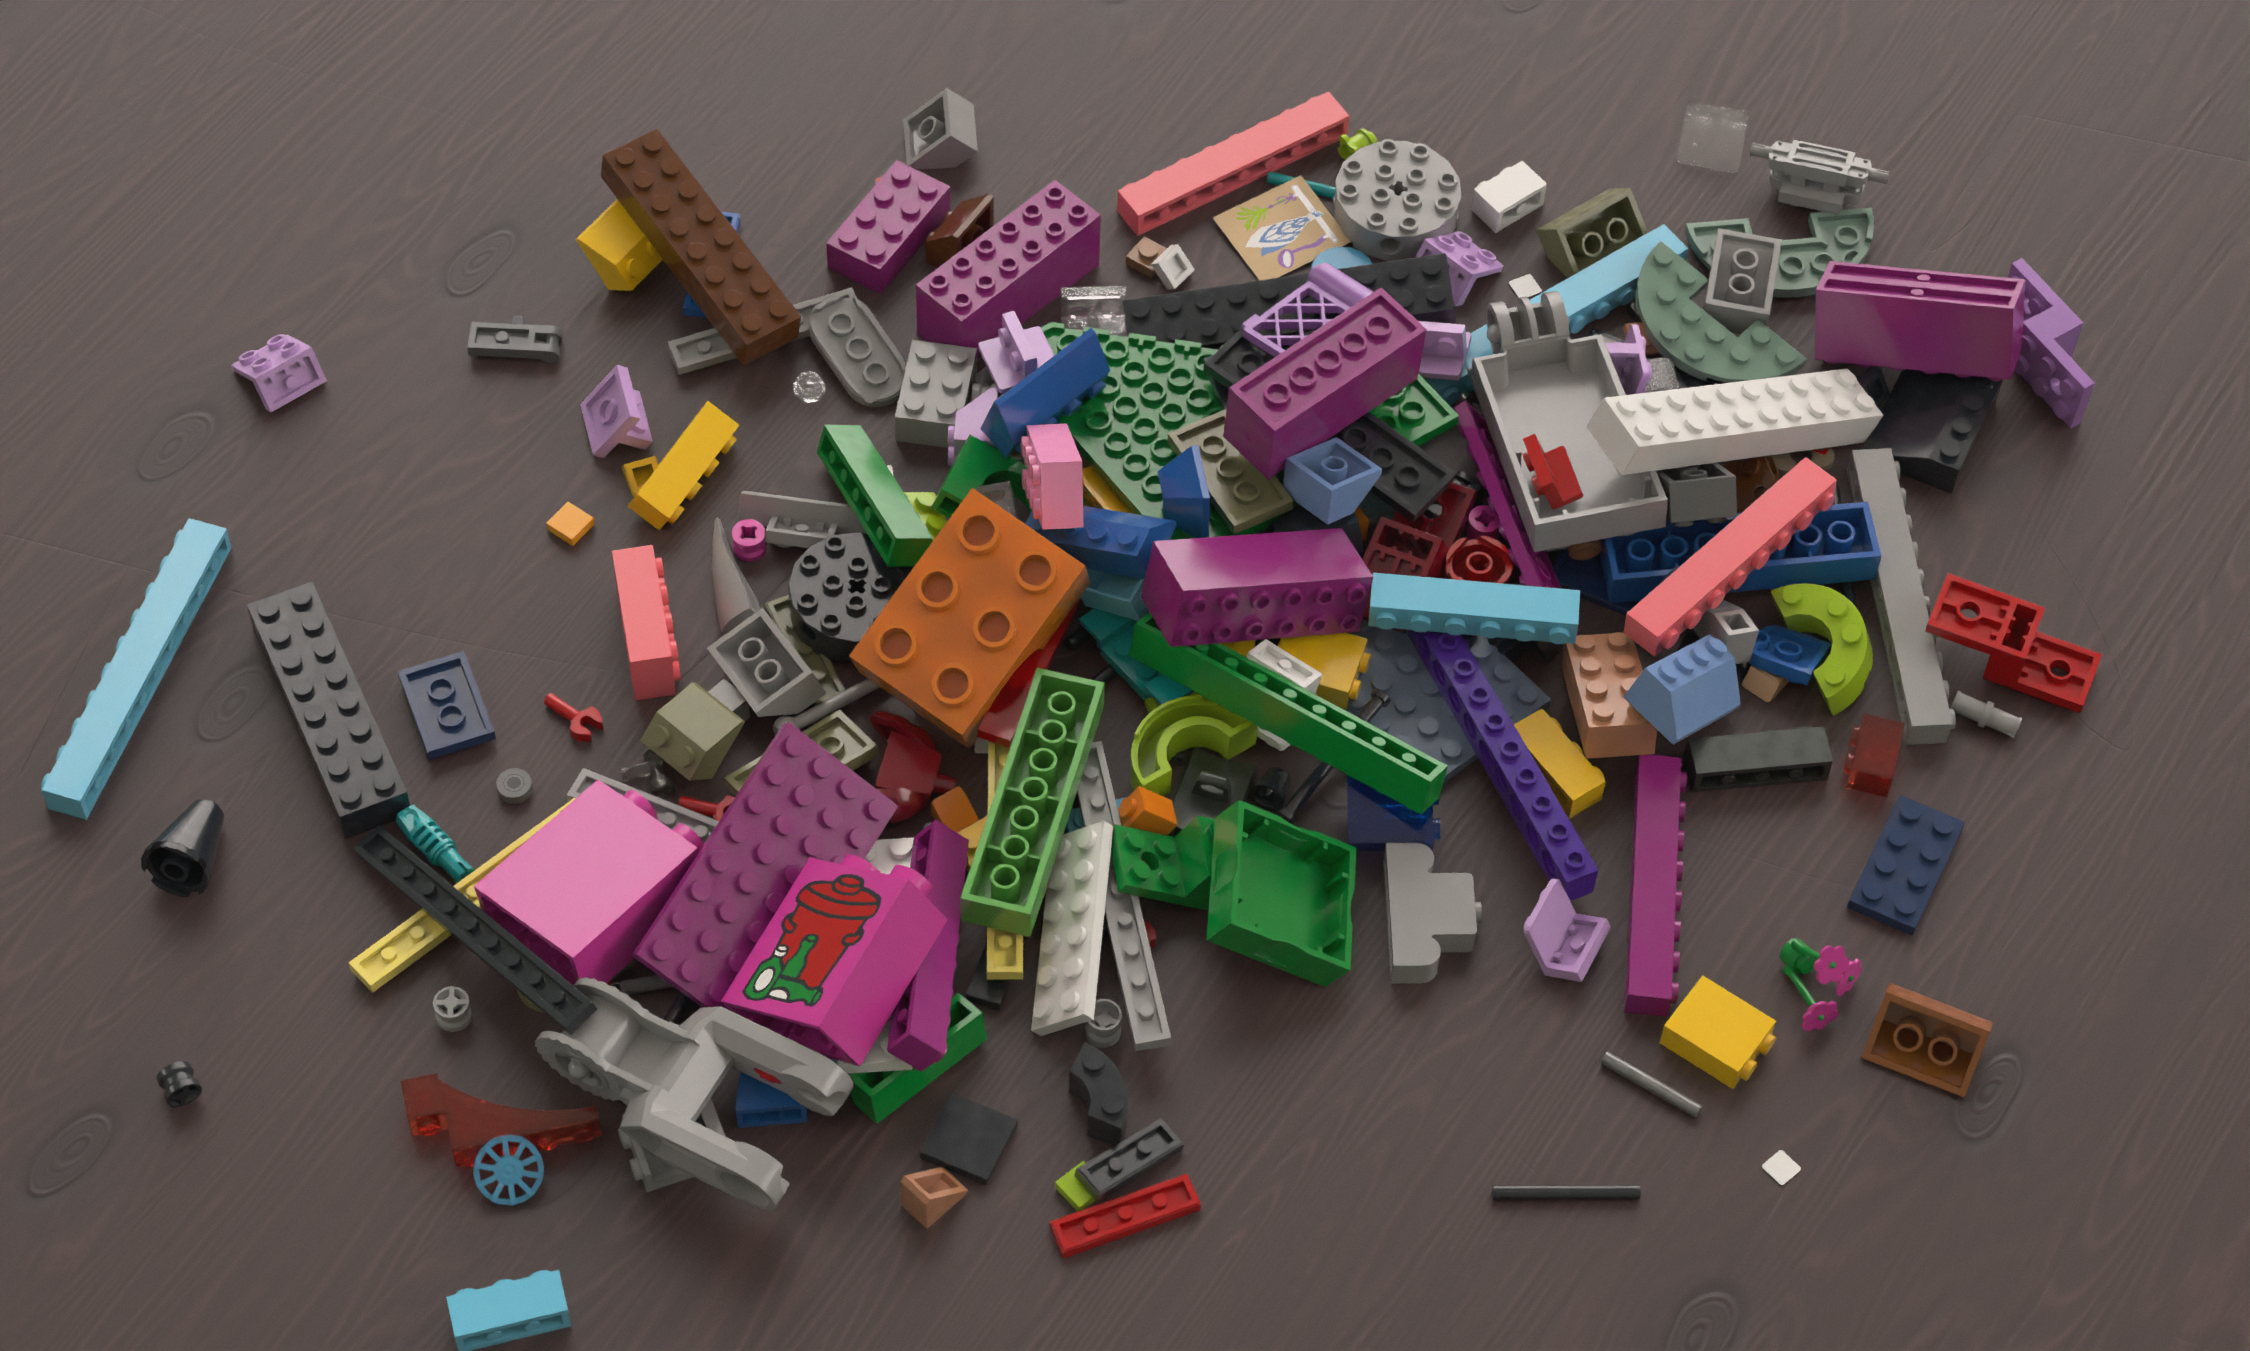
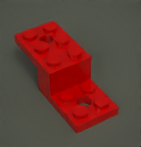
M1947 573L1925 632L1989 654L1990 657L1982 678L2078 713L2082 711L2102 657L2100 653L2037 631L2045 607ZM1961 610H1972L1976 613L1977 617L1967 618L1963 616ZM2054 667L2061 668L2067 675L2063 677L2056 676L2050 669Z

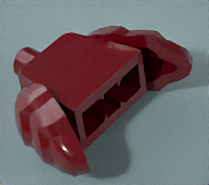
M878 711L870 717L873 727L887 744L874 788L898 805L889 820L890 823L907 820L915 816L919 811L926 810L931 793L942 796L955 788L957 778L937 773L942 755L937 751L933 739L924 728L912 724L902 716L889 712Z

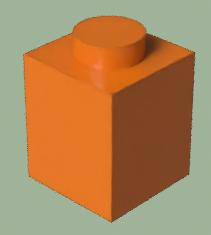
M1138 786L1129 797L1124 798L1118 807L1122 826L1168 835L1178 825L1172 800L1141 786Z

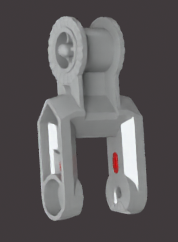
M579 978L574 987L589 998L598 1010L572 1035L564 1029L561 1033L554 1031L541 1032L535 1041V1047H537L538 1053L542 1055L543 1060L547 1061L550 1067L557 1070L562 1077L568 1078L572 1084L579 1085L582 1090L589 1091L594 1096H601L604 1100H621L625 1103L627 1107L620 1129L653 1157L762 1210H774L790 1184L781 1177L783 1165L759 1148L744 1142H735L696 1123V1119L731 1067L788 1094L808 1109L827 1116H833L852 1091L853 1081L840 1066L822 1054L721 1006L700 1008L679 1026L650 1014L647 1009L641 1007L638 1001L632 1000L628 994L620 992L616 987L608 986L605 982L597 981L595 978Z

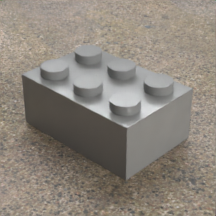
M912 340L895 413L896 441L949 448L948 427L955 426L956 412L971 402L972 385L975 383V375L977 374V348Z

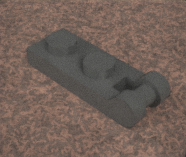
M471 322L467 345L468 355L541 359L546 363H556L560 358L561 350L558 345L562 342L563 330L557 326ZM536 341H544L545 343H536Z

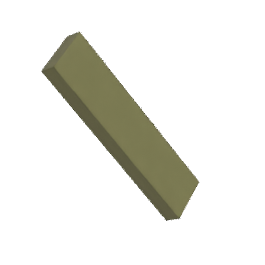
M788 595L764 603L769 617L807 664L826 692L824 696L812 704L813 707L845 691L830 659L822 654L818 655L813 652L812 648L802 643L794 632L790 617Z

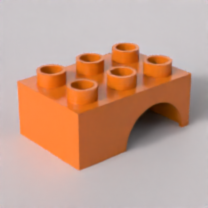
M972 488L850 653L849 657L859 673L970 750L978 739V728L985 714L1009 678L1034 651L1045 647L1090 585L1086 566Z

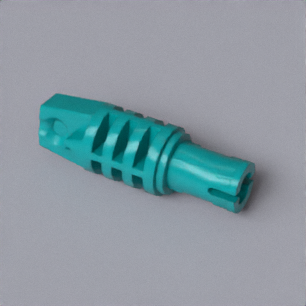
M411 805L397 814L396 823L408 840L432 865L441 866L456 884L462 878L464 879L475 871L457 853L456 843L449 838L447 833L415 805Z

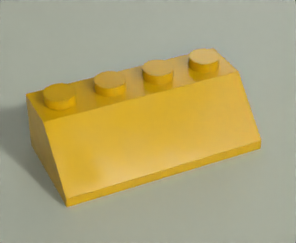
M618 199L575 239L608 290L632 291L663 260Z

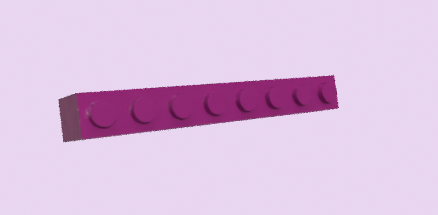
M1639 755L1635 771L1624 1012L1667 1017L1670 1004H1676L1678 999L1679 983L1672 981L1673 973H1678L1680 952L1674 951V942H1679L1681 933V921L1675 920V911L1680 912L1682 904V891L1676 890V881L1681 882L1683 861L1677 860L1678 851H1683L1685 832L1679 830V822H1684L1686 802L1680 801V792L1685 793L1687 772H1681V758Z
M938 820L933 821L914 837L910 868L924 876L931 883L932 890L927 899L948 921L892 1012L887 1047L888 1053L921 1072L934 1062H939L946 1054L948 1047L946 1040L951 1020L949 1013L954 993L952 986L957 966L955 961L956 951L960 939L958 934L961 918L960 898L965 886V870L969 859L967 856L969 840Z

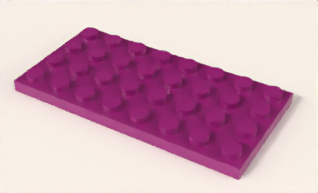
M790 722L784 723L632 956L702 1008L721 1006L730 1010L721 1000L808 859L815 858L838 864L842 862L847 854L865 859L898 805Z

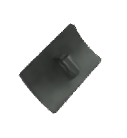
M1199 748L1193 749L1172 800L1178 824L1174 829L1181 831L1197 815L1215 819V817L1238 800L1245 802L1258 770L1255 763L1229 761L1213 756Z

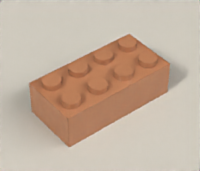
M1616 632L1576 636L1575 644H1563L1561 668L1585 758L1655 754L1657 729L1623 697L1643 672L1635 642L1626 634Z

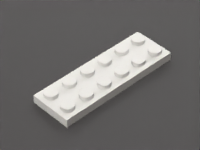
M1104 820L1063 834L1047 884L1031 1031L1040 1036L1094 1020L1113 825Z

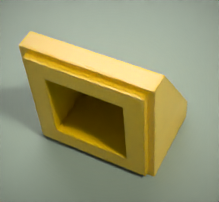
M656 456L622 466L632 497L638 493L657 468Z

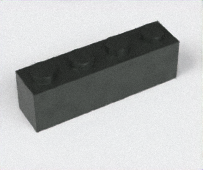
M1810 726L1780 731L1769 729L1763 732L1747 734L1735 732L1725 736L1714 737L1702 735L1688 739L1684 755L1692 792L1828 780L1833 763L1825 728H1812Z

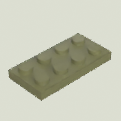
M1225 409L1168 433V443L1177 456L1190 446L1198 445L1210 502L1231 532L1236 534L1292 510L1293 500L1275 475L1267 479L1223 437L1227 410Z
M841 710L803 731L804 734L852 771L880 755L877 744ZM762 756L724 777L727 788L735 796Z

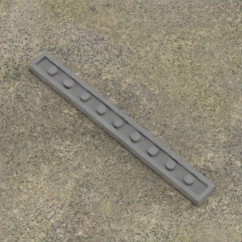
M1102 741L1092 743L1076 793L1084 827L1103 820L1113 826L1115 824L1121 825ZM1111 853L1104 917L1135 1051L1170 1046L1171 1034L1139 898L1135 895L1118 892Z

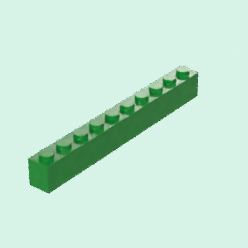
M1150 612L1136 622L1129 656L1142 662L1145 666L1151 667L1173 681L1190 688L1202 697L1208 698L1230 712L1247 719L1259 728L1267 730L1287 743L1315 756L1318 760L1326 762L1344 772L1349 777L1355 778L1372 787L1377 792L1405 805L1410 810L1422 814L1439 799L1448 765L1221 643L1170 647Z

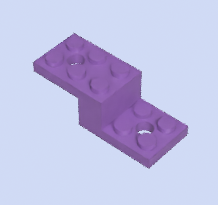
M2021 258L2012 263L2007 277L2025 279L2022 352L2014 370L2032 386L2034 392L2046 401L2058 418L2062 419L2070 428H2073L2081 423L2095 384L2072 359L2084 323L2026 261Z

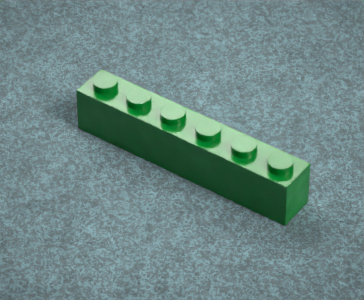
M824 425L817 454L888 567L915 566L933 542V537L886 466L883 458L879 455L861 425Z

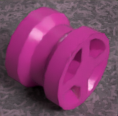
M1477 506L1471 510L1466 530L1468 540L1478 539V536L1499 539L1500 531L1497 524L1501 521L1490 506Z
M745 519L733 527V551L736 557L746 562L761 559L767 549L764 526L757 520Z

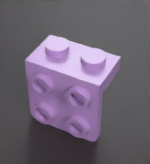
M1551 879L1546 888L1541 892L1534 910L1524 923V934L1544 975L1579 982L1583 981L1611 929L1607 918L1576 914L1561 881L1558 879Z

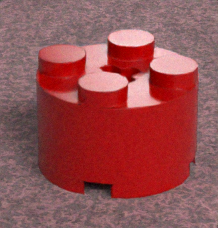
M1478 536V539L1467 540L1468 537L1457 540L1449 548L1446 555V569L1444 566L1443 579L1510 584L1513 564L1508 549L1498 540L1488 536Z

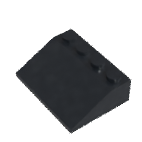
M1902 370L1881 411L1883 417L1869 435L1863 449L1891 448L1894 461L1899 462L1900 474L1952 494L1997 401L2003 380L1993 381L1987 377L1979 376L1964 378L1950 373L1926 374L1921 370Z

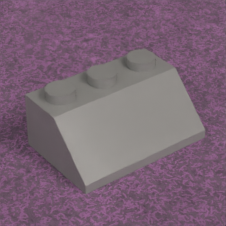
M763 608L707 647L708 651L758 717L799 714L826 694L813 672Z

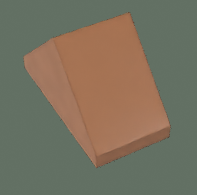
M944 1167L904 1175L900 1181L901 1206L926 1229L951 1209L968 1192V1189Z

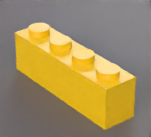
M707 401L627 507L659 531L667 521L673 525L684 511V508L680 506L684 498L691 501L702 487L697 482L702 474L708 478L720 463L715 459L720 451L726 454L737 440L733 433L739 427V424Z

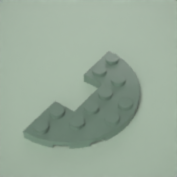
M1872 208L1841 210L1840 215L1829 212L1810 213L1808 223L1813 238L1781 241L1773 297L1790 298L1816 294V288L1830 261L1862 264L1868 254L1873 238L1874 217ZM1748 218L1687 223L1684 232L1693 252L1710 270L1718 228L1752 234Z
M1660 241L1649 253L1641 268L1635 292L1637 314L1641 316L1645 326L1644 332L1650 342L1673 365L1701 380L1706 381L1707 378L1726 383L1790 376L1805 366L1807 358L1759 319L1737 337L1694 303L1692 299L1707 287L1709 279Z

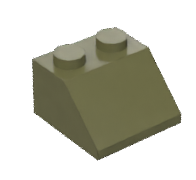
M691 682L656 712L640 741L689 781L712 779L745 721L696 682Z

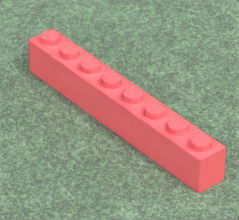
M1329 92L1318 97H1312L1307 102L1293 109H1287L1278 116L1259 122L1244 132L1230 136L1227 140L1214 146H1208L1201 152L1188 158L1180 159L1175 164L1161 171H1155L1144 179L1127 184L1118 190L1117 212L1134 233L1139 236L1268 175L1269 171L1274 172L1339 141V136L1343 134L1348 136L1350 116Z
M1805 457L1627 612L1624 634L1654 657L1664 648L1670 649L1677 642L1683 631L1687 628H1694L1709 608H1717L1723 601L1726 593L1732 588L1738 589L1751 571L1761 569L1776 549L1782 550L1789 543L1794 533L1798 530H1805L1819 511L1822 510L1824 512L1830 508L1836 498L1834 491L1837 479Z

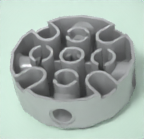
M1385 139L1360 148L1343 162L1336 177V193L1333 198L1334 219L1345 236L1353 241V247L1365 255L1385 261L1415 258L1424 239L1453 233L1459 219V204L1462 197L1460 178L1448 160L1425 144Z

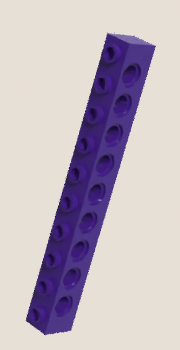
M1408 630L1407 635L1548 881L1551 879L1560 880L1570 901L1593 893L1598 875L1595 863L1463 636L1442 632H1416Z

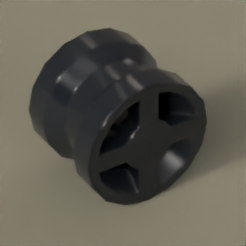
M178 1061L164 1067L156 1077L159 1086L166 1090L164 1095L167 1104L172 1107L187 1105L196 1100L202 1092L199 1081L192 1077L194 1070L189 1062Z

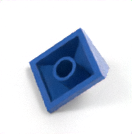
M1193 445L1157 472L1163 496V519L1175 520L1177 528L1195 538L1209 537L1210 496L1198 445Z

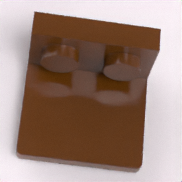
M1771 455L1731 460L1721 464L1722 467L1736 476L1737 513H1742L1781 479Z

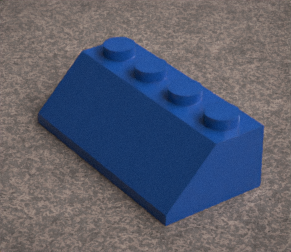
M1092 328L1088 329L993 402L980 429L1006 458L1016 451L1022 454L1021 437L1027 436L1026 425L1058 424V418L1064 414L1067 417L1074 414L1082 406L1083 403L1081 401L1088 395L1094 398L1106 387L1104 381L1110 369L1096 332Z
M1083 506V528L1042 530L1039 519H1033L1032 511L1025 523L1084 564L1086 569L1145 579L1153 541L1170 540L1177 526L1175 520Z

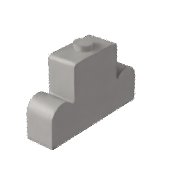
M1386 843L1383 867L1391 984L1426 983L1434 979L1437 974L1441 952L1473 951L1477 923H1481L1482 919L1481 902H1475L1472 874L1432 873L1434 854L1429 847L1420 843Z

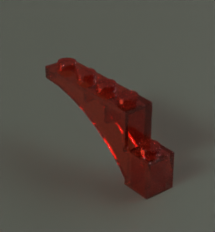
M437 1073L401 1081L412 1136H431L440 1130L448 1129L456 1167L463 1165L473 1167L479 1150L491 1139L502 1135L521 1136L529 1140L540 1151L551 1150L557 1147V1145L570 1142L585 1143L594 1137L602 1136L597 1106L571 1110L544 1111L519 1109L494 1104L467 1095L440 1081ZM508 1141L509 1154L514 1155L520 1143ZM498 1143L491 1148L499 1157L504 1155L502 1143ZM525 1146L522 1153L528 1152L530 1149ZM486 1152L481 1163L493 1158Z

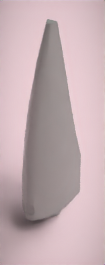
M717 517L714 523L712 541V575L718 620L722 634L725 635L761 608L758 598L753 593L735 560L721 520Z

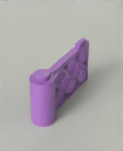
M1324 262L1310 270L1307 282L1261 316L1254 314L1243 322L1242 337L1273 357H1276L1285 351L1281 348V345H1294L1307 337L1304 336L1303 329H1319L1332 319L1325 318V313L1341 314L1372 294L1373 291L1329 263ZM1310 295L1318 300L1319 303H1301L1300 300ZM1282 313H1297V319H1279L1278 316ZM1302 313H1320L1321 319H1302ZM1261 329H1275V336H1262L1258 331ZM1280 329H1298L1299 336H1280Z

